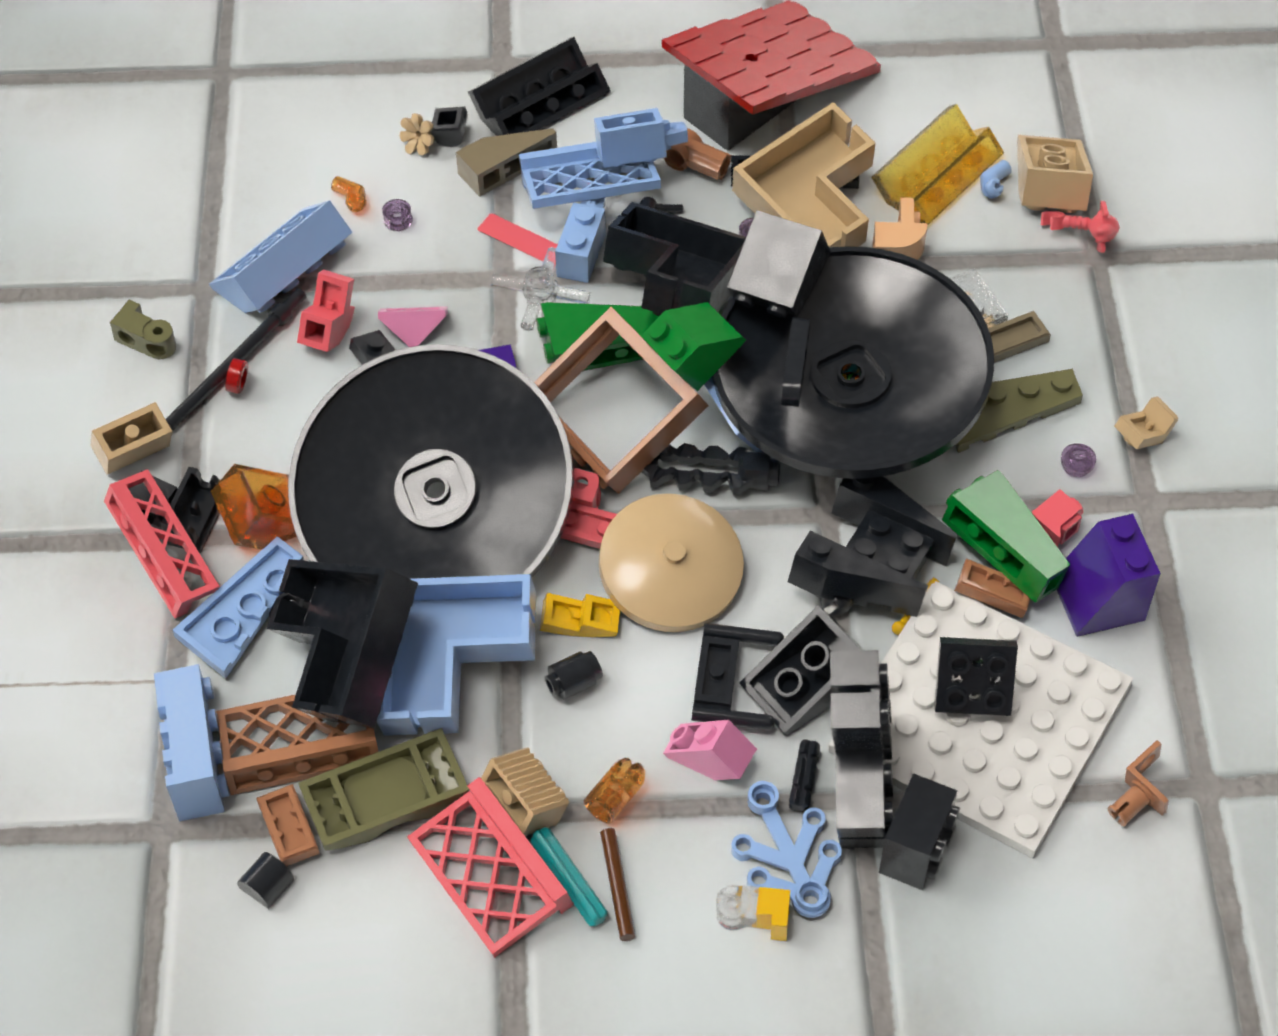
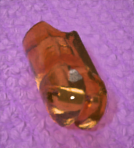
M626 757L617 760L583 800L587 810L598 820L607 824L612 823L644 784L646 772L643 765L638 762L632 764V761Z

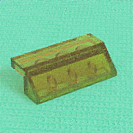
M954 104L948 106L871 178L886 203L898 211L900 198H914V212H920V223H928L929 225L984 171L1000 158L1004 151L989 126L972 130L959 106Z

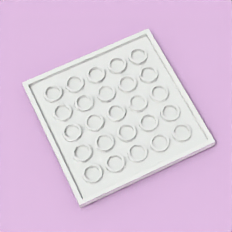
M935 581L925 594L918 616L910 617L881 662L888 665L892 720L890 723L892 760H885V763H891L893 786L905 792L914 773L958 790L955 806L961 808L958 820L1033 859L1129 690L1133 677ZM940 637L1017 641L1018 652L1011 716L935 712L934 701ZM954 675L952 676L953 680L961 679L960 675L957 678H954ZM970 694L969 697L972 699H976L979 697V695L972 696ZM832 739V741L829 744L828 752L835 755L834 742Z

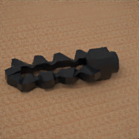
M687 443L682 444L677 449L669 444L644 468L642 473L649 477L650 488H657L667 481L674 479L679 491L690 489L695 481H700L703 491L712 493L728 481L733 495H740L747 489L769 491V486L778 487L780 461L771 458L766 453L752 452L745 447H738L729 455L718 445L708 446L702 451L698 450L695 445ZM660 459L662 462L670 463L675 460L682 464H697L701 462L704 465L722 467L729 464L738 468V474L730 473L729 471L722 473L703 472L700 469L690 471L677 470L675 467L662 469L658 466V461Z

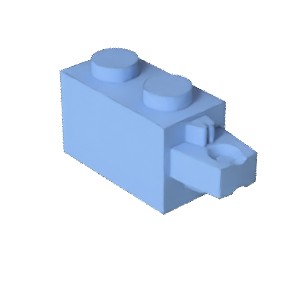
M658 108L594 118L597 154L603 168H620L625 164L635 162H654L659 158L667 157L666 150L671 149L672 145L688 142V131L685 123H670L669 120H663Z
M605 197L581 201L580 204H572L555 250L557 277L589 283L606 235Z

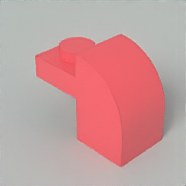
M322 270L318 273L314 303L301 312L297 343L325 352H329L340 344L350 327L355 309L354 306H350L354 284L353 278L327 270Z

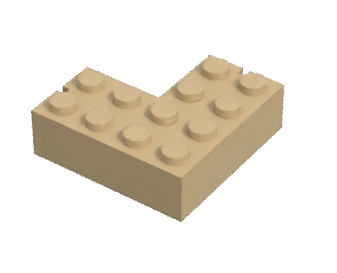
M832 102L734 167L732 191L755 214L758 210L822 230L829 248L859 247L866 242L869 218L839 188L873 166L876 143L857 124L851 128L852 120Z

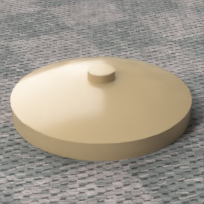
M656 494L632 502L612 519L601 542L598 566L600 578L607 595L624 615L636 623L654 630L684 632L703 627L704 623H711L725 612L739 589L743 576L744 560L740 541L735 531L718 511L700 500L685 495Z

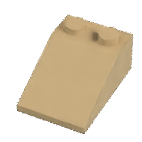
M1018 135V190L1022 206L1037 211L1044 210L1045 207L1058 208L1059 211L1065 213H1076L1077 210L1087 211L1093 172L1082 141Z

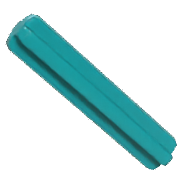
M548 827L535 831L531 838V843L565 888L587 924L595 927L606 920L608 911Z

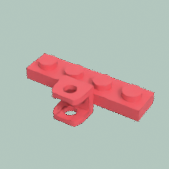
M574 468L573 499L561 539L600 549L604 533L617 514L598 509L601 502V490L599 488V476L596 473ZM578 480H586L588 485L579 483Z

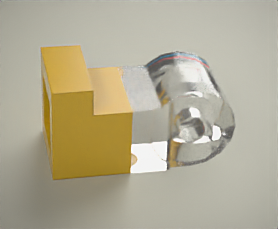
M732 885L721 889L716 898V915L722 927L731 931L740 930L744 927L771 929V940L787 941L790 890Z

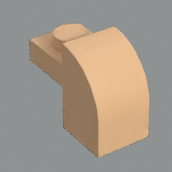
M900 198L898 222H875L872 248L900 253L919 260L924 252L928 223H920V212H914V198Z

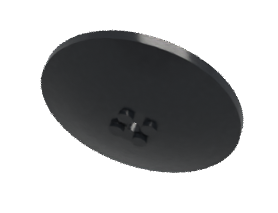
M830 247V255L798 317L788 314L786 318L776 317L768 313L766 307L757 304L753 308L740 305L734 301L735 297L729 301L721 316L746 341L712 376L717 397L729 420L737 430L754 446L784 464L817 475L851 479L875 478L908 471L930 462L956 445L970 431L985 408L994 373V350L988 326L975 303L961 287L940 271L917 259L900 253L870 247ZM792 317L810 319L809 343L800 407L781 405ZM851 372L858 374L860 377L855 380H848L842 375Z
M441 344L414 346L379 356L350 372L321 399L312 411L300 433L291 460L288 479L290 515L297 538L309 561L388 568L409 579L530 574L532 578L553 553L567 523L573 499L574 465L568 438L556 410L539 387L520 370L500 358L473 348ZM435 482L443 483L445 491L440 497L430 498L427 496V489L431 484Z

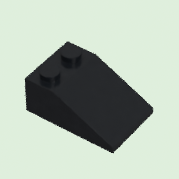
M818 605L739 684L767 715L773 716L775 724L785 735H789L831 707V693H836L835 688H831L830 651H857L864 649L829 613Z

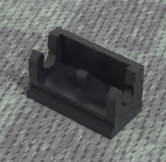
M188 467L170 506L198 552L201 553L228 496L226 492H223L221 481L216 475H212L208 483L201 478V473L197 468ZM165 517L161 522L163 531H166L168 527ZM167 541V544L170 546L184 549L181 545Z

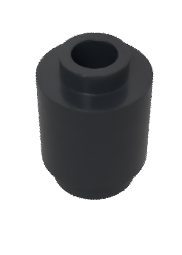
M579 651L548 666V675L544 678L550 693L553 696L559 695L561 699L565 700L596 685V680L602 678L603 673L596 656L591 651L586 653Z

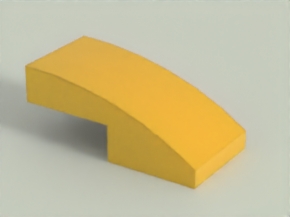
M547 593L543 599L540 631L578 637H614L618 633L620 610L610 599L586 594L581 601Z

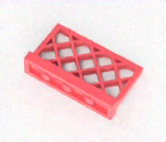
M478 777L467 785L470 790L416 829L407 838L495 958L555 912L559 911L562 914L574 904L565 888L483 780ZM471 805L477 813L474 828L455 826L457 814ZM482 821L489 830L481 829ZM433 832L446 833L442 851L426 850L420 841ZM453 834L472 836L469 854L449 852ZM479 837L495 838L498 841L495 857L476 855ZM503 851H505L510 858H502ZM432 858L440 859L439 867ZM448 860L467 862L463 880L446 878L445 871ZM474 863L493 864L490 883L471 881ZM501 865L517 867L519 869L517 886L497 884ZM525 879L528 881L532 888L524 887ZM454 887L462 888L460 896ZM469 889L488 891L485 910L467 907L466 901ZM495 892L515 894L512 913L492 911ZM522 894L539 896L545 904L544 907L533 915L519 914ZM475 917H483L482 926ZM490 918L510 920L508 933L494 943L488 935ZM517 921H521L522 923L517 926Z

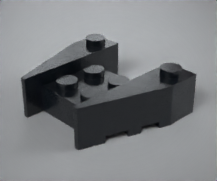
M883 476L859 479L843 478L839 485L831 514L857 525L858 528L846 547L810 530L795 553L788 583L820 598L833 600L834 596L853 599V604L866 607L867 603L870 602L890 606V612L917 617L929 585L916 580L928 558L944 566L948 564L958 535Z

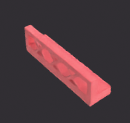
M148 469L109 485L104 503L174 618L187 614L192 602L208 596L219 589V584ZM144 483L151 494L149 502L134 498L129 488ZM149 512L165 517L168 522L166 531L151 527L147 520ZM167 541L181 545L186 552L184 561L168 555L165 550ZM185 571L200 575L205 585L190 591L183 579Z

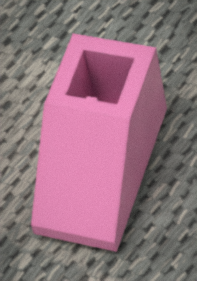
M730 720L680 724L670 736L671 741L663 754L667 758L711 779L730 780L741 778L757 748Z

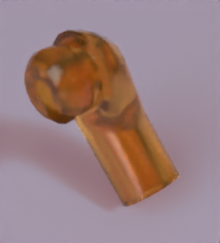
M336 176L333 179L331 190L346 197L345 204L352 212L362 211L367 205L364 187L340 176Z

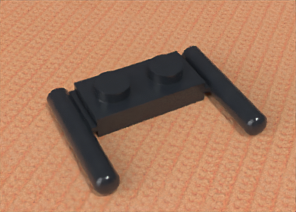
M704 623L691 721L730 720L735 726L765 730L772 729L775 724L772 715L731 710L739 642L777 646L784 639L783 633Z

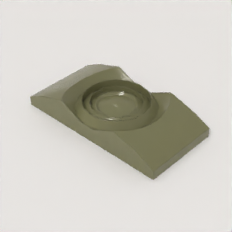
M442 728L298 783L325 851L367 843L394 826L408 821L431 818L470 791Z

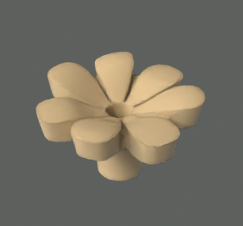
M416 113L412 114L411 119L403 118L400 124L406 131L400 132V140L402 142L408 141L405 151L408 154L417 151L421 156L428 153L429 146L434 143V137L430 133L434 127L432 122L423 121L422 116Z

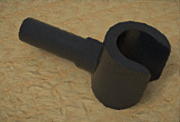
M644 197L640 201L641 205L660 211L683 212V204H657L656 200L652 197Z

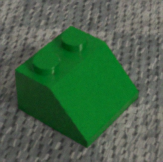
M708 302L665 310L641 335L654 351L697 392L746 341Z

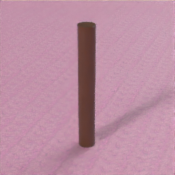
M606 828L600 831L619 938L621 941H630L635 938L616 832L614 828Z

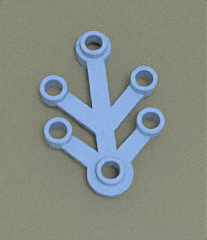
M758 781L749 788L748 806L752 812L762 816L777 849L755 842L747 834H739L732 840L731 853L739 861H747L753 858L788 871L794 882L771 876L769 871L763 867H754L747 875V887L751 892L755 893L759 890V887L790 890V900L797 913L808 918L819 917L830 906L831 895L825 884L832 867L836 866L841 860V845L834 840H825L820 844L818 850L819 861L810 878L804 862L816 834L822 832L825 827L826 816L824 812L819 808L812 807L803 813L802 828L794 845L776 809L779 799L778 789L768 781ZM764 798L767 799L770 803L767 805H760L756 801L758 799ZM816 817L820 820V823L812 825L807 819ZM747 844L750 849L743 852L739 851L736 846ZM827 849L834 850L837 853V855L834 857H827L824 855L823 852ZM756 876L763 877L766 880V882L758 885L755 884L752 881V879ZM814 896L818 902L809 904L804 901V898Z

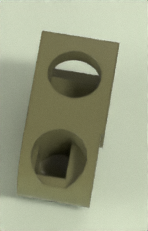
M130 299L110 321L114 341L155 359H166L174 354L176 350V341L171 324L165 320H153L143 315L141 305Z

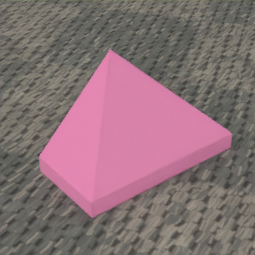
M447 306L381 308L378 311V319L406 345L414 347L419 346L446 317L448 308Z

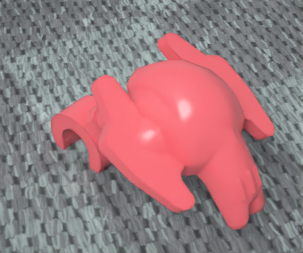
M1100 201V210L1092 219L1081 216L1072 217L1059 211H1044L1041 213V225H1050L1051 230H1061L1070 227L1074 229L1083 228V230L1089 229L1097 242V250L1101 253H1105L1106 242L1113 240L1120 229L1118 220L1109 214L1106 201Z

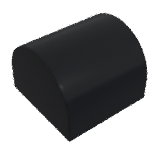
M466 107L435 108L432 120L434 127L430 133L436 143L445 147H455L461 144L468 118Z
M263 852L237 881L239 889L269 909L294 881V878L284 863L272 854Z

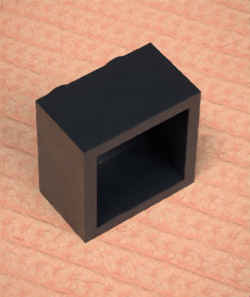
M913 773L885 836L879 867L880 874L923 890L928 877L935 880L943 860L941 856L945 846L949 847L956 830L955 823L961 809L955 806L958 790Z

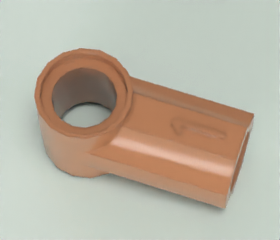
M687 129L688 142L672 145L671 149L666 150L667 157L663 159L671 168L684 171L689 167L717 180L724 178L731 163V154L702 143L700 136L691 129Z

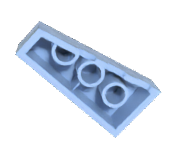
M199 664L154 673L157 707L161 720H164V722L159 723L165 749L162 750L167 771L165 776L166 787L179 822L225 812L223 797H228L230 794L225 775H219L218 764H222L223 754L221 742H214L213 732L219 731L215 708L209 709L208 700L214 699L210 677L203 678Z

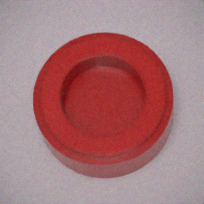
M236 358L232 359L226 377V391L236 394L243 391L248 375L247 361Z

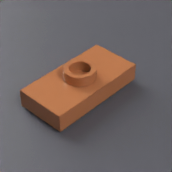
M966 558L954 591L1023 618L1030 598L1003 573Z
M293 784L256 798L278 857L286 867L320 854Z

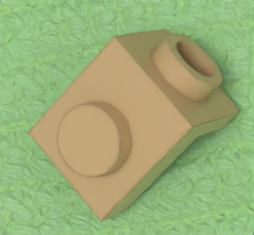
M1156 396L1149 400L1143 411L1120 416L1114 427L1123 435L1124 440L1136 449L1162 444L1177 423L1178 416Z

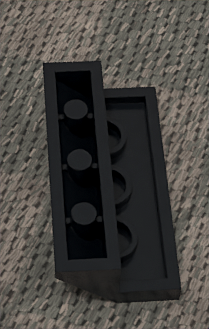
M571 37L468 91V94L481 121L496 136L537 131L611 90L598 63L587 65L575 37Z

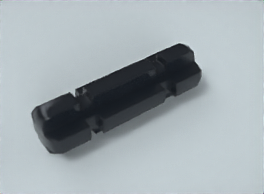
M804 739L800 742L789 798V808L794 811L805 812L809 809L820 752V744L817 741Z

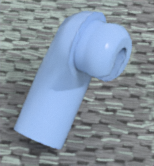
M1001 160L980 175L981 192L985 197L995 199L1003 192L1004 185L1001 186L1000 180L1012 172L1011 166L1006 160Z

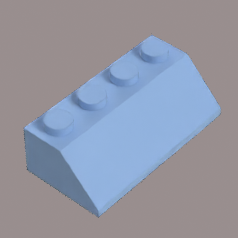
M330 200L303 208L210 282L209 285L215 292L244 313L256 310L262 313L275 303L273 297L279 292L286 293L298 285L299 281L297 278L304 272L309 274L323 264L321 261L323 256L327 253L332 255L346 245L344 239L353 232Z

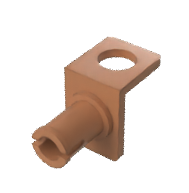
M1158 740L1126 768L1125 782L1131 788L1113 805L1107 808L1114 820L1118 816L1120 817L1117 822L1122 826H1126L1146 805L1152 806L1162 816L1167 812L1169 803L1167 797L1142 775L1160 757L1162 744Z

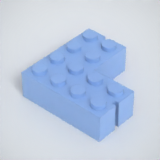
M530 574L411 579L417 582L418 586L382 701L381 710L376 721L384 736L418 734V727H422L425 734L440 728L443 729L444 733H459L461 663L535 660V627L533 623H536V590Z

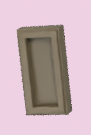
M1034 311L988 328L993 343L994 363L1050 341L1051 336Z

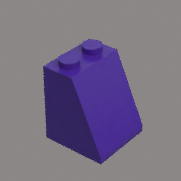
M1133 514L1098 521L1066 557L1070 567L1057 589L1076 637L1145 621L1161 574Z

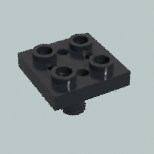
M940 637L934 701L935 712L1011 716L1018 652L1017 641ZM954 675V678H957L960 675L961 679L953 680L952 676ZM969 695H979V697L976 699H972L969 697Z

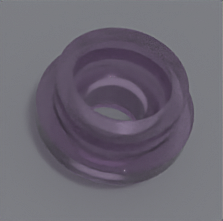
M1080 443L1070 444L1062 451L1061 464L1069 475L1082 477L1094 469L1096 454L1087 445Z

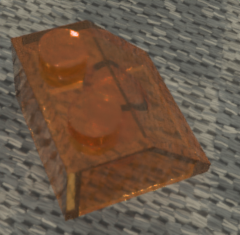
M234 464L211 490L217 509L224 520L234 545L262 550L277 536L283 541L297 537L290 515L288 499L289 475Z

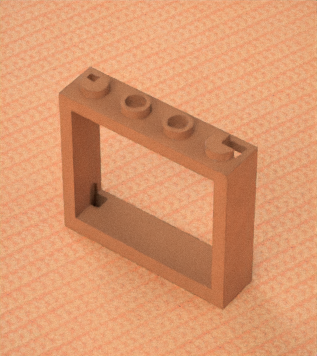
M610 307L534 383L551 403L620 335L683 399L611 470L559 416L568 442L573 447L571 449L572 457L582 467L587 463L594 470L592 473H596L599 476L600 486L603 489L609 485L619 494L709 405Z

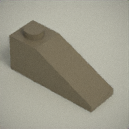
M551 128L481 138L456 152L458 175L480 197L521 174L519 154L557 148V132Z

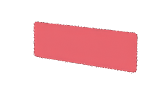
M493 213L489 214L477 228L478 231L549 265L556 263L555 250L558 244Z

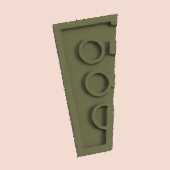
M1073 368L992 382L985 408L970 431L955 445L957 452L960 453L969 449L970 444L980 440L983 443L997 437V433L1013 428L1017 430L1027 425V421L1037 417L1044 419L1081 404L1083 394Z

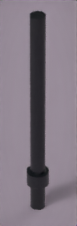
M297 288L283 303H277L268 312L269 317L166 418L172 431L226 379L233 358L245 360L278 326L283 327L292 318V312L307 298L303 290Z

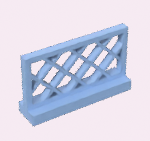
M596 142L519 154L523 187L527 190L533 209L661 188V179L653 162H635L625 164L620 168H603L597 154ZM619 173H627V175L623 176L619 175ZM587 178H595V180L591 181L587 180ZM555 183H563V185L558 186ZM575 187L582 188L579 190H573Z

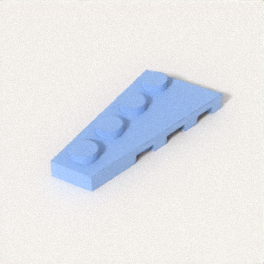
M277 536L172 630L174 637L226 679L268 618L269 612L274 607L276 597L284 593L279 591L288 559L304 560L303 556Z

